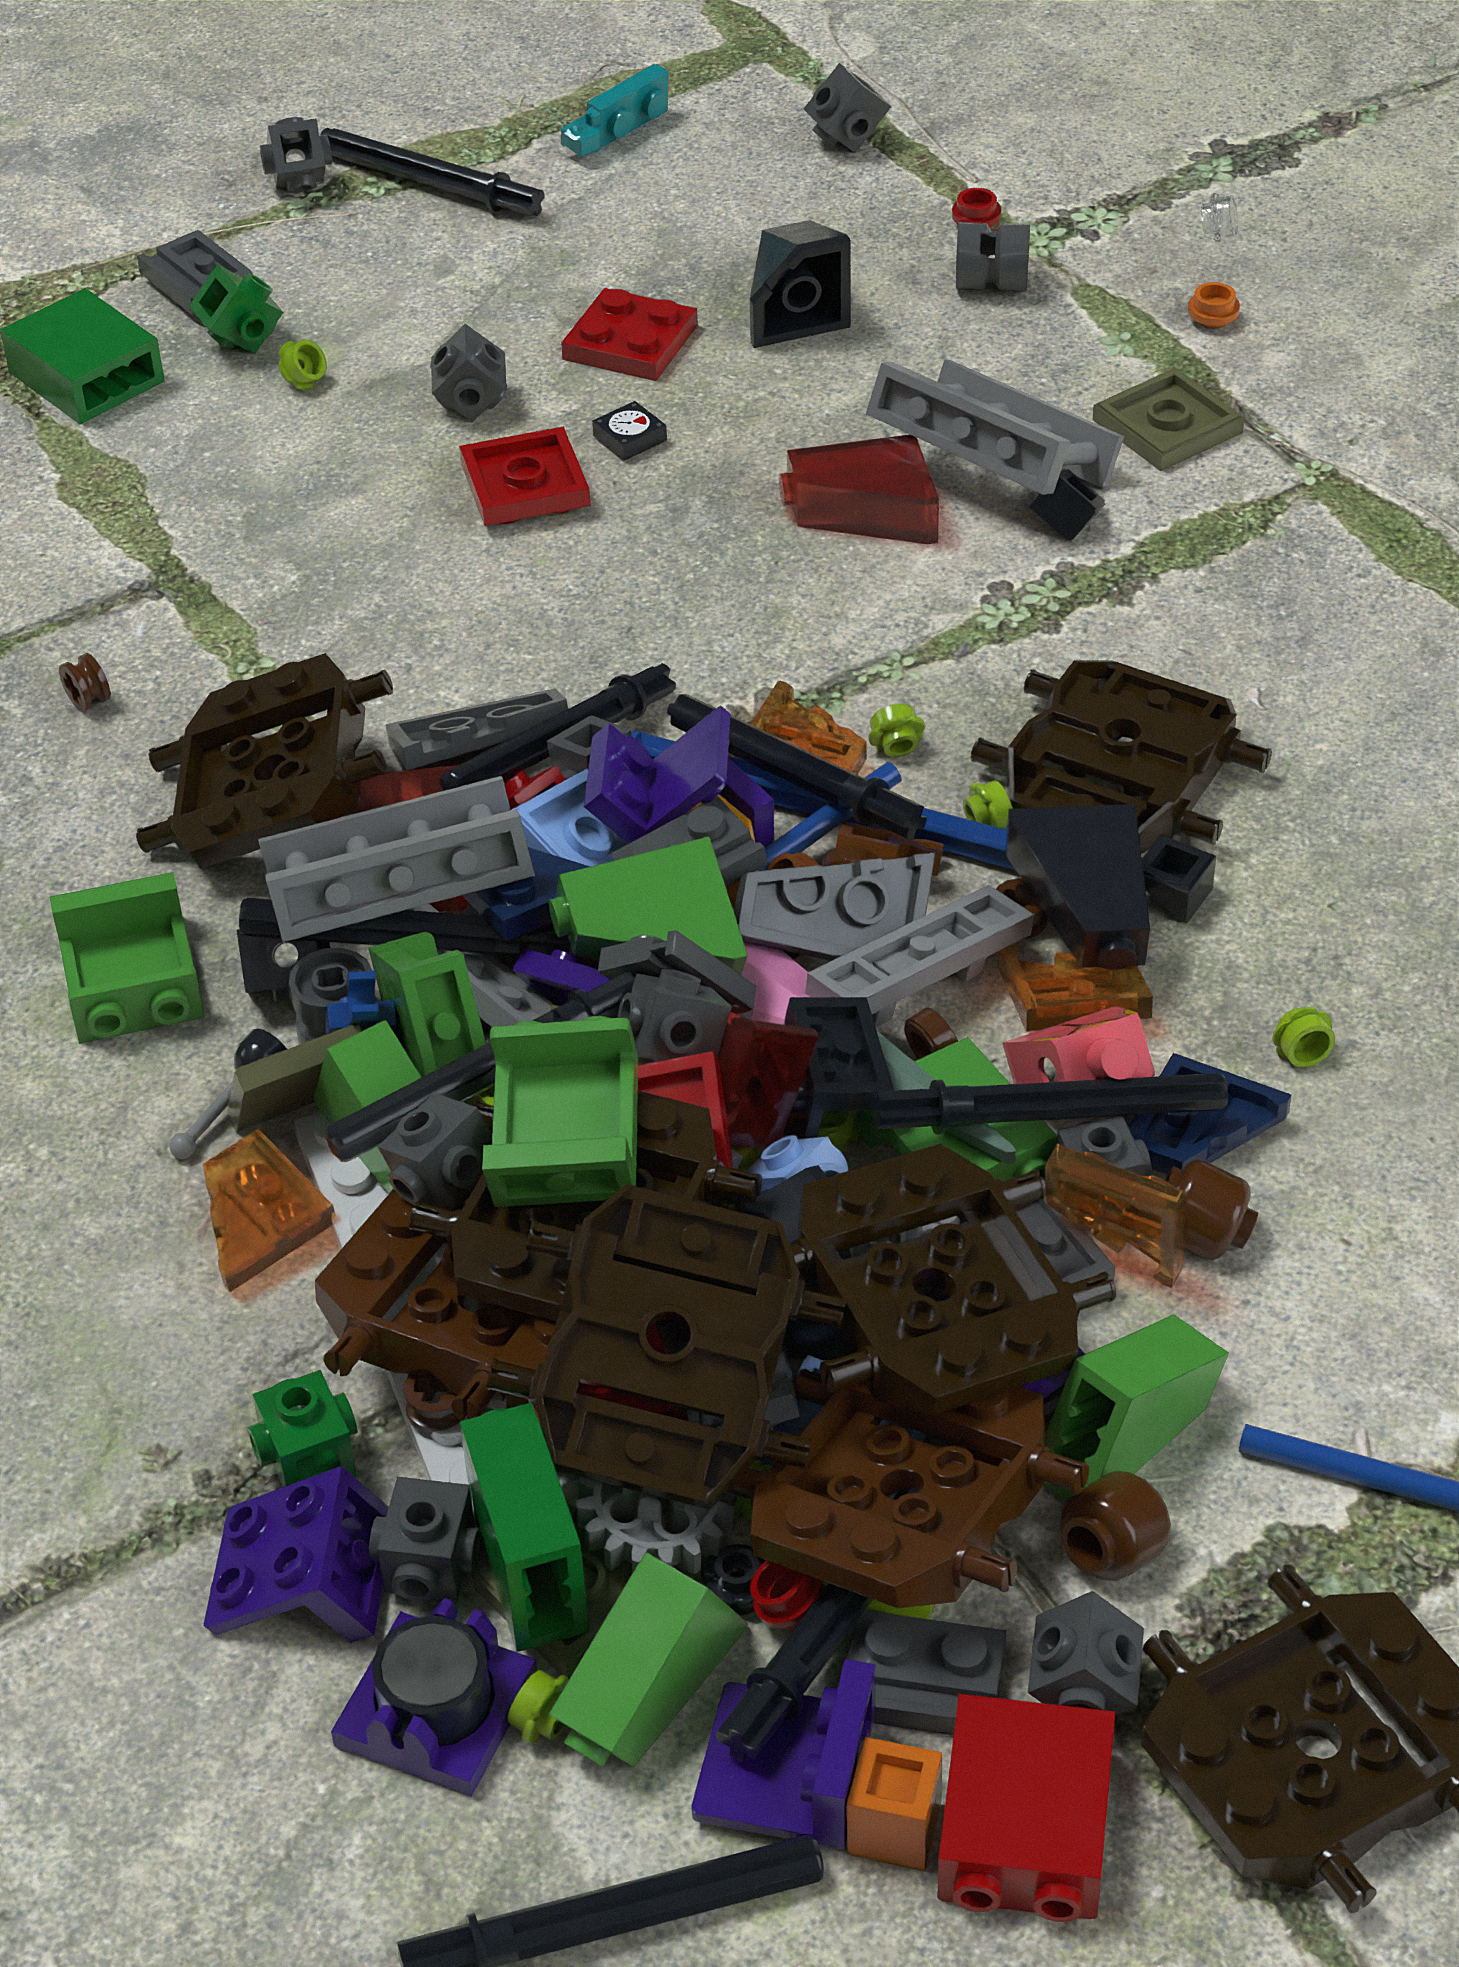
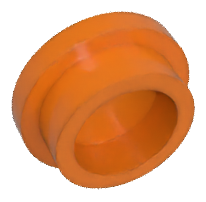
M1208 282L1198 286L1188 302L1189 316L1206 328H1221L1233 322L1239 316L1240 303L1236 298V292L1231 286L1224 283Z

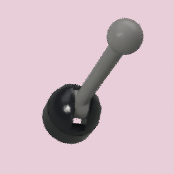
M258 1028L253 1029L239 1044L234 1054V1068L236 1070V1068L287 1050V1048L271 1033ZM233 1081L186 1133H178L172 1137L169 1148L173 1156L179 1159H187L193 1155L196 1149L195 1141L229 1105Z

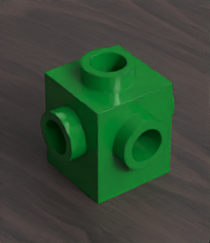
M218 264L189 305L192 311L208 328L207 333L215 341L228 349L233 350L238 345L256 354L265 339L272 334L276 323L284 313L270 297L273 289L259 277L247 272L243 278Z
M321 1370L298 1378L283 1380L273 1387L252 1394L258 1423L247 1426L249 1439L260 1467L273 1464L282 1487L340 1466L345 1468L354 1477L357 1476L350 1438L351 1435L358 1433L353 1411L344 1392L332 1395Z

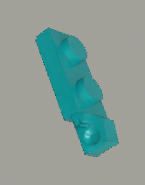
M653 64L587 101L586 115L561 128V145L577 153V156L583 157L599 151L603 146L624 137L632 130L667 112L669 71L658 64Z

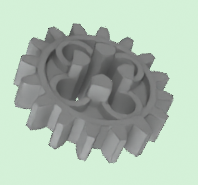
M579 1477L578 1501H576L578 1527L585 1528V1546L588 1551L599 1550L605 1547V1567L609 1570L618 1567L625 1560L632 1563L633 1574L646 1552L671 1567L682 1563L686 1569L695 1574L700 1571L701 1551L718 1556L723 1551V1534L733 1533L735 1524V1508L733 1506L736 1501V1495L726 1492L709 1510L654 1495L643 1497L642 1492ZM668 1510L671 1534L666 1532L661 1526V1513ZM623 1517L624 1523H619L615 1520Z

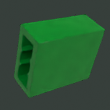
M86 288L0 329L9 373L78 424H82L165 382L158 339Z
M533 1403L509 1409H495L479 1417L460 1421L474 1519L477 1528L481 1530L483 1548L516 1652L590 1632L581 1544Z

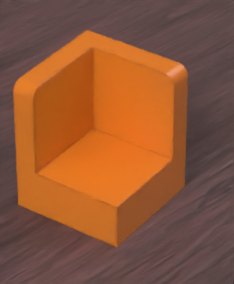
M870 1737L864 1738L847 1801V1844L850 1855L925 1871L942 1803V1752Z

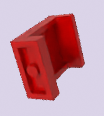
M966 1694L958 1695L938 1859L937 1898L939 1900L956 1903L961 1908L974 1912H988L996 1908L1033 1912L1044 1919L1056 1922H1068L1077 1918H1097L1115 1711Z

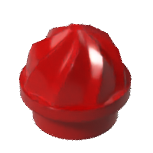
M767 1560L757 1569L751 1581L750 1591L755 1600L753 1602L754 1610L766 1625L773 1628H784L792 1633L824 1591V1581Z

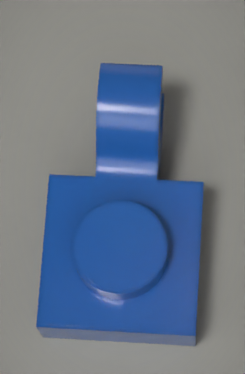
M375 971L348 972V996L341 998L339 1003L327 1004L325 1034L353 1024L355 1026L360 1025L361 1030L364 1031L384 1020L388 1022L395 1034L394 1000L378 1001V998L375 996Z

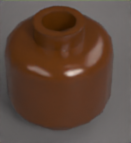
M1197 1159L1189 1162L1183 1170L1175 1166L1171 1168L1156 1198L1151 1216L1160 1219L1158 1225L1159 1234L1165 1241L1204 1259L1215 1260L1223 1256L1230 1245L1243 1249L1252 1233L1259 1212L1248 1208L1251 1190L1247 1181L1203 1160Z
M1113 1471L1100 1477L1082 1489L1081 1493L1074 1494L1067 1501L1061 1511V1541L1065 1553L1077 1568L1101 1580L1118 1581L1133 1574L1162 1553L1170 1540L1171 1521L1167 1506L1161 1495L1147 1480L1131 1472Z

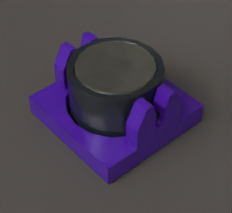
M444 1598L434 1609L431 1616L418 1618L400 1611L388 1634L378 1645L373 1660L331 1730L333 1745L337 1748L472 1797L511 1725L508 1723L511 1705L524 1683L537 1671L536 1659L498 1646L497 1630L483 1611L474 1609L465 1625L459 1621V1612L454 1602Z

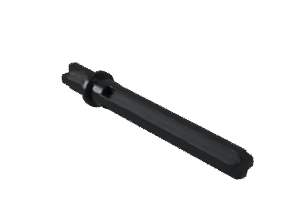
M325 128L320 136H328L333 157L475 199L476 201L486 203L488 209L495 212L505 208L528 216H538L542 211L541 202L545 198L544 191L513 182L507 173L497 172L493 175L335 128Z
M661 663L656 667L651 666L633 676L619 675L613 678L608 688L443 773L439 780V785L446 791L502 776L503 781L519 771L526 770L549 758L547 741L591 715L613 724L623 719L635 720L645 713L648 705L674 692L676 682L669 678L671 669Z
M681 694L677 697L675 703L669 704L667 714L671 716L670 723L672 726L688 732L716 708L688 694ZM732 715L730 716L728 753L852 812L855 821L862 825L868 826L875 823L908 840L914 838L917 829H924L927 817L922 815L924 806L891 791L885 780L878 777L867 780Z
M246 898L242 900L239 913V930L241 934L245 936L282 938L271 899ZM403 910L297 938V940L380 945L418 933L428 932L434 937L437 950H459L460 952L519 957L524 948L551 955L553 950H561L568 953L571 945L568 935L563 937L557 936L553 923L506 942L483 916Z
M629 970L586 993L577 989L568 995L567 1003L532 1021L541 1023L580 1021L592 1016L618 1018L620 1003L626 993L632 992L635 977ZM490 1042L329 1125L325 1130V1136L332 1154L341 1162H349L376 1148L397 1128L398 1123L406 1114L417 1109L433 1093L464 1102L494 1086L496 1062Z
M1220 1073L970 1087L968 1085L946 1086L943 1080H932L929 1089L877 1091V1093H872L871 1096L874 1129L931 1126L936 1135L945 1134L948 1127L970 1126L971 1124L1215 1111L1225 1108L1228 1103L1227 1081L1224 1075Z
M914 1489L899 1491L893 1499L897 1500L905 1494L919 1492ZM830 1583L827 1585L765 1668H756L747 1678V1693L717 1731V1741L730 1747L731 1757L741 1762H744L747 1756L756 1759L785 1719H793L798 1716L804 1705L803 1694L874 1599Z
M804 1835L477 1920L475 1913L466 1914V1924L397 1941L400 1966L498 1967L810 1885L823 1879L824 1863L822 1853L815 1838Z

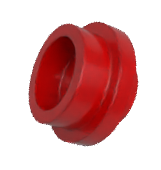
M969 188L959 193L957 201L952 206V219L956 224H959V222L987 223L989 227H992L1001 219V206L997 202V196L992 191L985 188Z

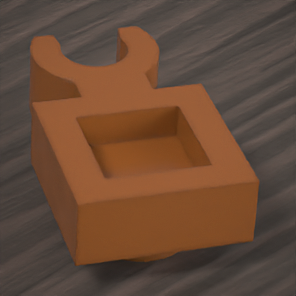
M843 822L838 833L836 848L844 846L862 847L871 851L878 858H882V860L935 853L932 875L938 876L944 844L924 839L908 840L888 830Z

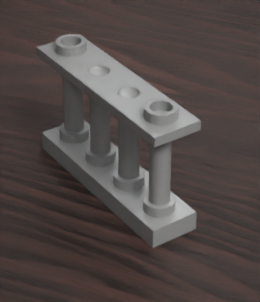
M944 360L938 381H934L894 362L881 363L866 411V415L1042 495L1054 493L1060 472L1064 468L1066 470L1069 469L1077 477L1101 488H1107L1124 439L1123 435L951 360Z
M502 776L258 839L267 874H265L266 882L283 942L535 876L521 818L517 809L510 810Z

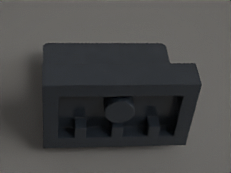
M790 997L783 1025H776L773 1031L772 1051L774 1063L772 1071L764 1072L761 1080L762 1107L764 1111H772L775 1122L773 1143L791 1135L796 1136L797 1139L817 1138L824 1111H873L871 1106L872 1093H877V1091H894L867 997Z

